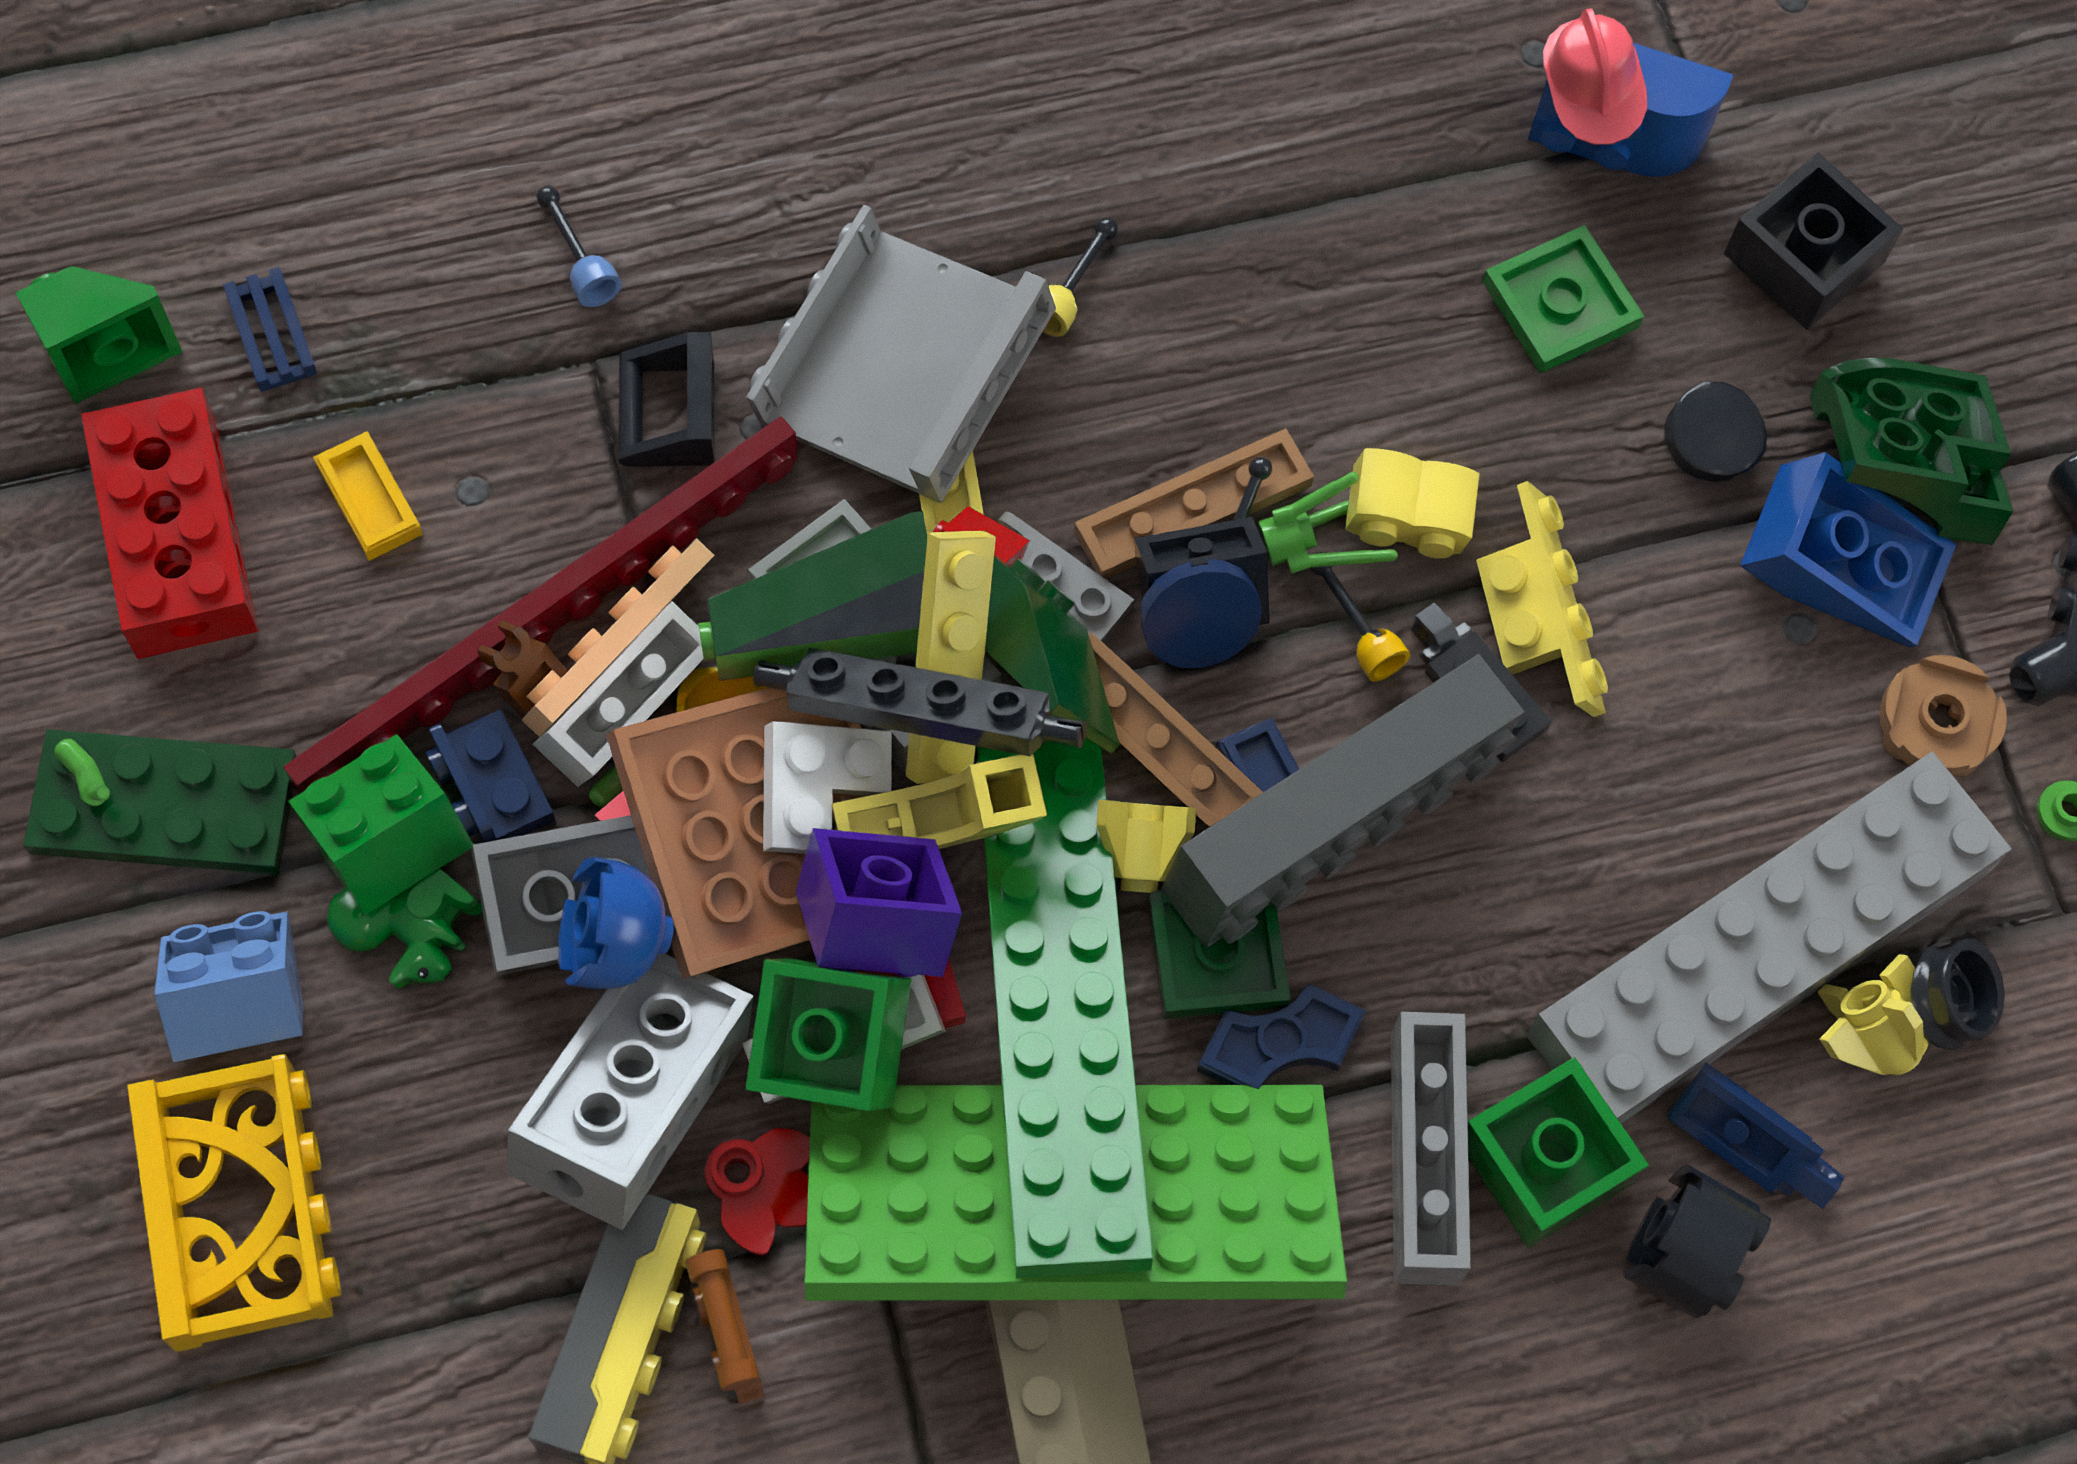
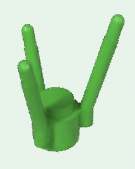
M1350 472L1338 480L1332 481L1291 505L1272 510L1273 517L1258 521L1272 566L1287 562L1291 574L1310 567L1391 562L1397 559L1398 554L1392 549L1307 554V549L1317 546L1312 528L1347 515L1349 500L1307 515L1306 511L1357 483L1359 475L1356 472Z

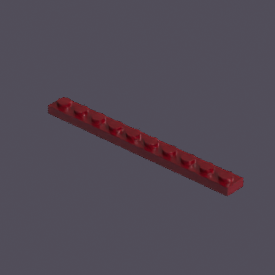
M782 416L778 417L287 763L283 768L293 789L299 795L314 781L330 776L359 758L369 747L383 743L396 734L403 740L421 726L430 727L437 724L450 713L453 704L470 691H481L491 686L503 671L483 663L479 658L477 650L481 645L501 652L506 641L504 633L497 626L501 620L523 628L528 633L529 638L547 645L553 636V632L572 619L579 621L588 617L599 607L602 598L621 584L629 586L640 580L648 572L651 563L665 554L672 546L678 551L685 548L696 538L699 529L715 517L723 518L731 515L743 505L747 495L765 482L772 484L782 479L792 469L795 461L798 459L796 432Z

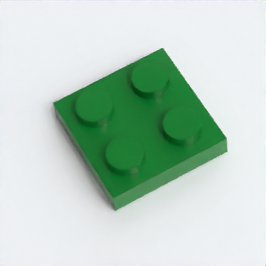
M1585 225L1485 270L1482 279L1484 286L1540 374L1640 328L1644 319L1643 313Z

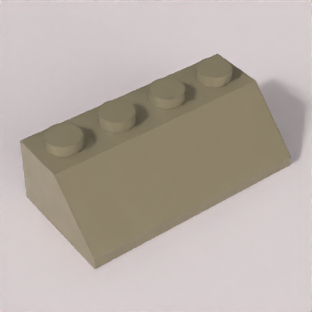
M985 1300L1015 1464H1151L1118 1300Z

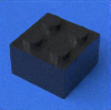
M1818 152L1738 220L1723 254L1808 330L1886 262L1903 228Z

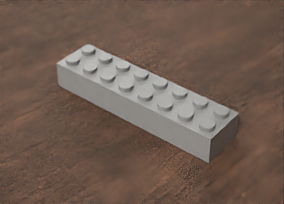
M1932 751L1539 1013L1526 1036L1551 1070L1576 1057L1619 1122L1623 1124L1699 1072L1705 1062L1711 1064L1821 989L1825 984L1843 974L1988 875L2012 848Z

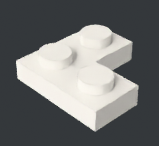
M775 721L764 726L763 851L806 854L813 828L832 830V794L870 796L890 792L892 731Z

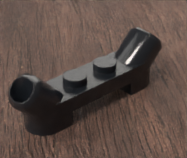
M2077 453L2056 466L2051 472L2047 484L2050 492L2075 525L2074 533H2069L2063 543L2058 561V567L2066 569L2063 586L2059 585L2056 588L2048 611V620L2056 622L2053 638L2014 658L2009 672L2010 683L2017 695L2024 702L2038 707L2063 693L2077 696Z

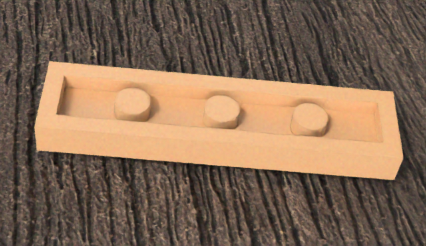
M698 539L683 553L672 546L648 571L656 581L643 594L633 586L608 612L616 622L602 636L592 628L568 653L576 662L575 665L562 678L551 670L526 696L535 706L522 721L540 737L709 562L714 554Z

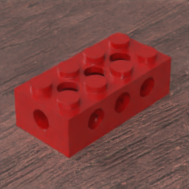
M202 387L81 414L121 631L136 658L142 659L259 632L217 422Z

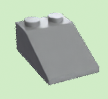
M631 815L472 846L471 854L495 976L559 964V931L562 911L566 899L574 901L579 899L584 883L575 882L572 879L584 859L598 857L620 861L637 867L650 877Z

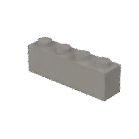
M1400 1012L1391 1031L1394 1283L1459 1286L1470 1270L1465 1014Z

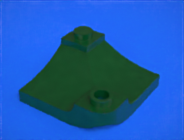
M1891 358L1848 360L1834 365L1820 374L1810 393V401L1815 419L1826 421L1832 426L1847 482L1889 493L1920 508L1933 518L1938 536L1947 537L1955 541H1970L1987 545L1995 543L2014 512L2001 473L2003 466L2011 455V451L1986 375Z

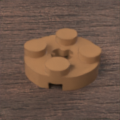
M1933 655L1922 658L1920 663L1905 667L1896 674L1882 696L1879 719L1884 732L1883 745L1892 757L1903 760L1909 766L1933 751L1952 776H1967L1989 758L2001 743L2007 725L2006 706L2001 695L1997 699L1993 689L1986 683L1989 677L1976 665L1964 659L1947 655ZM1937 703L1948 706V716L1957 719V726L1952 727L1948 725L1947 728L1938 726L1930 718L1928 708L1934 711L1938 706Z

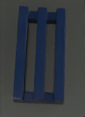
M280 266L269 269L270 276L259 279L257 274L247 276L246 284L236 286L234 281L223 284L260 392L318 374ZM274 291L277 293L301 364L292 367L289 366L265 298V294ZM252 298L278 369L277 372L268 375L242 304L243 301Z

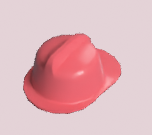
M1592 8L1585 9L1578 19L1562 24L1548 37L1543 49L1544 70L1554 108L1562 126L1575 138L1593 145H1612L1629 138L1641 125L1647 110V90L1638 55L1633 45V39L1627 29L1614 18L1595 15Z

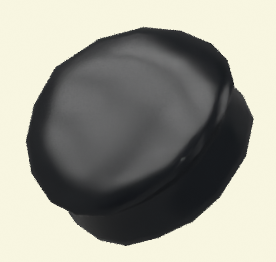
M1701 382L1687 390L1669 412L1664 424V437L1672 458L1684 472L1697 479L1710 482L1728 481L1757 465L1766 452L1767 432L1765 422L1756 404L1743 390L1726 382Z
M1967 938L1943 950L1934 945L1926 948L1915 967L1910 988L1911 1003L1923 1021V1033L1926 1040L1938 1048L1954 1050L1965 1045L1968 1040L1980 1041L1992 1033L2002 1016L2005 990L2002 973L1996 958L1984 944L1976 939Z

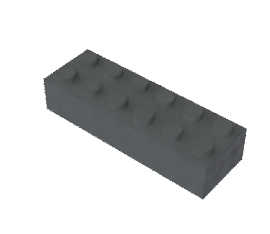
M1477 654L1181 845L1161 890L1165 891L1171 899V904L1194 935L1199 936L1201 944L1205 949L1221 938H1224L1228 944H1231L1246 935L1257 925L1258 920L1255 916L1261 913L1269 904L1272 903L1277 911L1287 908L1306 893L1308 888L1305 883L1321 872L1327 879L1332 878L1357 858L1354 851L1371 840L1375 847L1384 844L1403 829L1405 823L1402 819L1419 809L1423 815H1427L1452 796L1453 791L1450 787L1467 778L1473 784L1488 775L1501 762L1497 755L1515 741L1516 737L1512 731L1525 711L1480 654Z

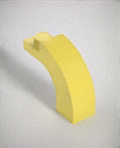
M1033 754L1031 756L1016 755L973 764L960 773L936 781L831 804L835 830L935 839L939 849L1013 830L1047 816Z

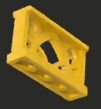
M281 1054L272 1056V1059L168 1081L156 1083L153 1079L127 1085L162 1339L175 1352L202 1347V1343L316 1318L333 1317L331 1298L341 1296V1285L334 1257L324 1258L321 1234L331 1232V1221L325 1195L314 1194L311 1172L321 1170V1158L314 1131L305 1133L301 1110L312 1107L310 1088L305 1071L295 1072L287 1056ZM259 1090L266 1092L274 1098L276 1114L271 1124L266 1127H259L253 1123V1116L257 1109L256 1105L245 1110L240 1116L237 1131L227 1127L230 1109L235 1101L244 1093ZM217 1098L212 1122L194 1118L170 1117L169 1108ZM283 1138L288 1168L268 1150V1148L278 1144ZM201 1146L209 1148L207 1163L202 1173L195 1178L183 1177L179 1172V1165L183 1158L193 1156L201 1164ZM224 1153L242 1161L257 1171L275 1189L261 1220L238 1248L231 1237L217 1224L202 1218L184 1217L182 1205L196 1200L214 1184L222 1168ZM294 1212L296 1214L299 1240L290 1236H282ZM202 1238H211L219 1244L226 1259L218 1265L217 1258L211 1250L210 1256L205 1261L196 1262L191 1256L193 1245ZM286 1257H293L299 1262L302 1271L299 1286L291 1295L283 1299L274 1300L261 1295L253 1287L248 1276L258 1266L268 1279L275 1282H283L276 1274L278 1262ZM235 1285L238 1286L242 1296L251 1305V1307L198 1318V1307L221 1296Z

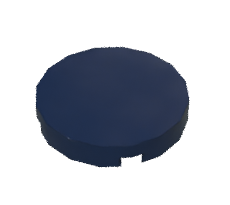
M1206 559L1208 565L1193 567L1191 562L1175 566L1155 580L1143 597L1140 608L1142 614L1140 624L1148 648L1161 661L1179 668H1205L1225 662L1247 646L1258 631L1262 608L1254 582L1241 567L1224 560Z

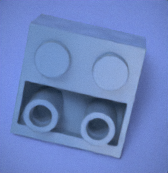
M264 911L251 912L240 916L232 923L208 928L201 924L187 925L175 930L169 936L161 937L154 996L173 1062L303 1035V999L291 924L287 911L272 915Z

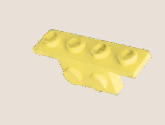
M1529 481L1518 484L1517 488L1531 539L1476 559L1502 662L1511 674H1516L1562 657L1575 705L1591 716L1596 717L1606 713L1601 694L1607 693L1608 685L1600 663L1597 659H1592L1586 639L1593 636V629L1589 616L1583 605L1576 603L1572 584L1578 582L1577 569L1570 553L1566 549L1562 550L1557 532L1564 528L1563 517L1553 496H1545Z

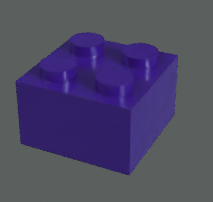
M813 828L798 880L796 894L818 967L851 971L889 972L903 977H914L917 975L943 977L962 912L936 840Z

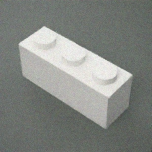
M672 601L658 613L533 745L577 787L589 780L612 757L606 734L613 729L646 721L703 660L699 626Z

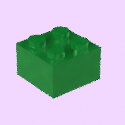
M397 734L383 743L369 747L359 758L330 776L314 781L304 792L288 801L323 859L365 915L470 850L474 845L444 791Z
M764 959L745 1090L866 1111L893 1107L912 978L863 970L851 971L818 967L817 963L794 959Z
M1573 1057L1467 1122L1468 1159L1528 1249L1633 1185L1649 1166L1576 1057Z

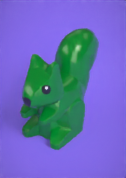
M438 869L367 915L362 912L344 887L330 901L327 923L335 940L351 951L364 952L375 949L392 935L400 939L407 948L389 977V982L400 989L411 983L433 984L446 980L451 975L452 963L441 950V947L445 946L461 952L467 947L452 929L453 923L462 913L477 916L481 915L483 911L478 900L441 869Z

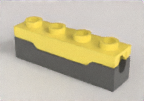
M647 1193L623 1230L611 1224L607 1225L528 1436L535 1449L581 1464H614L616 1457L627 1458L639 1424L638 1420L630 1418L639 1393L649 1396L661 1366L662 1357L653 1355L662 1330L670 1333L674 1330L683 1306L684 1294L676 1291L683 1271L687 1268L685 1262L690 1257L702 1253L707 1233L699 1231L701 1224L697 1209L678 1203L675 1205L672 1204V1201Z

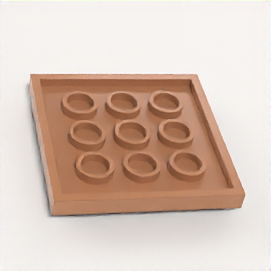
M766 688L613 729L606 734L650 878L656 884L663 897L665 915L671 916L673 919L671 945L682 980L810 940L796 894L806 854L763 851L764 726L775 721L861 729L860 723L789 710L786 691ZM832 794V803L866 796Z

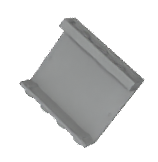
M863 205L853 223H848L842 229L837 240L836 250L824 270H819L813 276L808 287L807 298L796 316L788 319L783 325L778 337V345L766 365L759 367L753 374L746 399L761 425L767 426L782 416L796 432V440L942 503L1056 310L1047 280L1025 271L1016 287L882 232L871 207Z

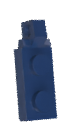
M1705 1062L1667 1114L1670 1121L1771 1194L1777 1189L1790 1196L1794 1190H1797L1823 1209L1839 1190L1844 1180V1176L1820 1157L1824 1150L1812 1141L1813 1138L1707 1062Z

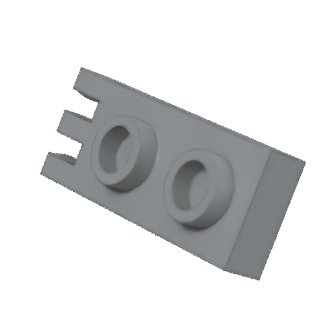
M1007 511L1004 512L997 522L1030 540L1022 561L1045 581H1051L1076 603L1069 612L1087 628L1088 634L1092 632L1105 644L1132 611L1134 599L1017 516Z

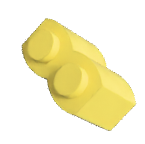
M1368 448L1362 451L1353 466V472L1359 475V480L1350 489L1345 530L1359 535L1363 542L1374 546H1390L1395 542H1404L1418 548L1419 553L1431 558L1441 559L1451 557L1453 554H1460L1472 539L1480 473L1452 463L1421 461L1413 456L1391 450Z

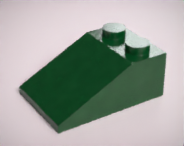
M994 554L985 651L1024 688L1048 692L1050 712L1053 716L1085 721L1087 724L1086 737L1112 754L1120 743L1087 628L1069 612L1076 603L1049 580L1045 581L1019 558H1016L1011 565H1008Z

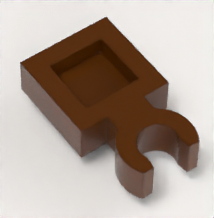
M501 620L497 626L505 635L504 648L501 652L481 645L477 652L483 663L503 671L493 683V686L523 719L535 706L526 696L551 670L561 678L568 670L545 643L529 638L528 633L523 628Z

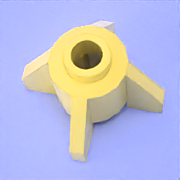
M1098 800L1096 825L1104 849L1112 854L1114 877L1121 878L1120 890L1145 893L1158 891V881H1165L1180 846L1189 841L1194 835L1196 808Z
M1899 954L1879 975L1883 981H1866L1855 986L1849 992L1846 988L1825 984L1818 991L1829 1011L1838 1018L1819 1039L1831 1058L1881 1075H1901L1911 1071L1920 1063L1928 1047V1040L1924 1038L1923 1021L1911 1003L1910 988L1915 967L1908 956Z

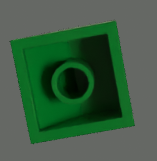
M70 266L57 273L44 274L36 278L28 287L15 292L74 404L86 400L183 352L161 300L152 285Z

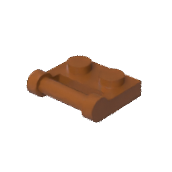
M710 1250L690 1257L685 1263L690 1281L699 1285V1287L693 1288L703 1327L710 1325L717 1350L710 1352L721 1391L735 1390L739 1404L765 1397L724 1250Z

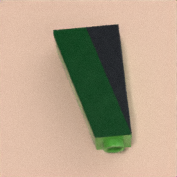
M923 511L906 514L708 598L711 621L698 623L703 660L716 659L719 681L754 676V670L756 665L758 666L759 660L793 667L804 658L809 648L867 659L917 653L927 547V532Z

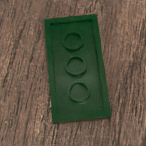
M46 729L23 846L29 854L279 874L290 811V803L288 801L292 799L293 786L283 766L295 759L297 755L294 749ZM64 739L74 740L93 758L106 787L110 790L109 798L102 804L92 806L82 801L75 776L54 755L55 747L60 741Z

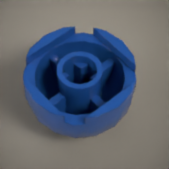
M586 858L578 867L572 881L584 883L578 901L566 899L564 903L559 931V966L561 970L573 971V974L564 980L567 985L589 989L621 988L636 983L651 969L658 954H665L668 951L673 937V919L671 916L665 915L663 897L656 884L637 867L604 858Z

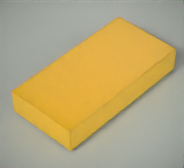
M368 431L313 457L320 474L368 561L423 535L419 522Z

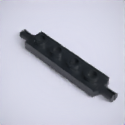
M809 648L804 658L793 667L759 660L758 666L756 665L754 670V685L786 691L789 710L1025 756H1031L1045 741L1074 746L1080 749L1086 737L1087 724L1085 721L1051 716L1048 692Z

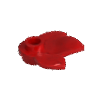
M778 1128L768 1131L754 1142L744 1139L728 1140L718 1145L710 1153L706 1161L705 1178L707 1185L713 1195L722 1201V1226L735 1243L750 1253L762 1256L768 1254L774 1240L776 1225L784 1228L807 1225L809 1176L802 1169L809 1162L810 1137L793 1129ZM736 1163L746 1165L750 1170L749 1177L742 1183L730 1182L725 1174L731 1165Z

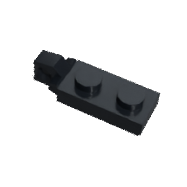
M1435 602L1415 615L1411 630L1426 647L1421 651L1420 657L1427 666L1425 674L1433 683L1477 654H1480L1525 711L1512 731L1516 737L1515 741L1497 755L1501 762L1507 760L1549 729L1552 721L1476 631L1472 632L1471 628L1464 622L1455 627L1453 621Z

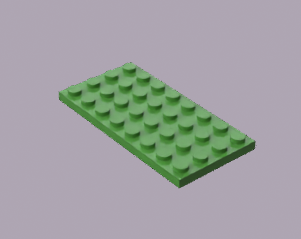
M896 1085L893 1107L873 1111L811 1101L805 1301L1345 1299L1347 1278L1323 1085H1261L1259 1089L1249 1085H1135L1153 1256L1152 1270L1016 1278L1002 1085Z

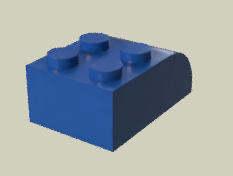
M1633 43L1647 90V110L1641 125L1629 138L1612 145H1593L1575 138L1562 126L1554 108L1548 80H1546L1528 139L1541 143L1546 148L1555 152H1569L1597 161L1601 166L1608 169H1623L1650 177L1673 175L1692 165L1702 153L1731 84L1733 74Z

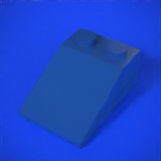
M1824 452L1780 465L1740 566L1785 597L1907 647L1918 646L1956 543L1947 537L1938 536L1936 529L1882 491L1847 482L1842 463Z

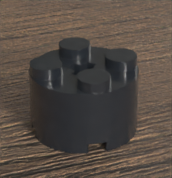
M1686 1164L1679 1168L1668 1180L1678 1187L1672 1197L1663 1200L1656 1196L1647 1210L1626 1256V1260L1636 1265V1267L1623 1272L1626 1280L1689 1316L1699 1318L1702 1315H1707L1714 1305L1726 1310L1733 1303L1744 1281V1276L1737 1271L1747 1251L1754 1252L1765 1239L1771 1225V1218L1760 1212V1207L1757 1203Z

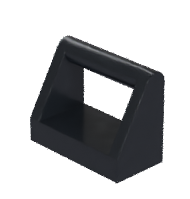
M686 332L621 352L619 355V463L626 467L712 465L715 462L714 353L711 332ZM643 371H687V429L643 441Z
M1252 517L1134 538L1135 558L1142 600L1155 580L1175 566L1191 562L1194 567L1208 565L1206 559L1224 560L1241 567L1254 582L1262 608L1259 625L1269 624L1267 550Z

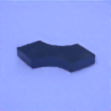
M1311 984L1305 987L1292 1004L1271 1014L1249 1016L1226 1010L1198 1064L1197 1071L1225 1085H1249L1256 1089H1259L1261 1085L1275 1074L1295 1066L1317 1065L1338 1071L1366 1011Z

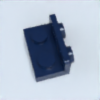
M501 709L448 734H445L441 724L429 728L436 748L425 753L441 786L451 781L453 782L461 800L451 805L469 837L478 833L482 842L486 843L523 836L555 821L554 813Z

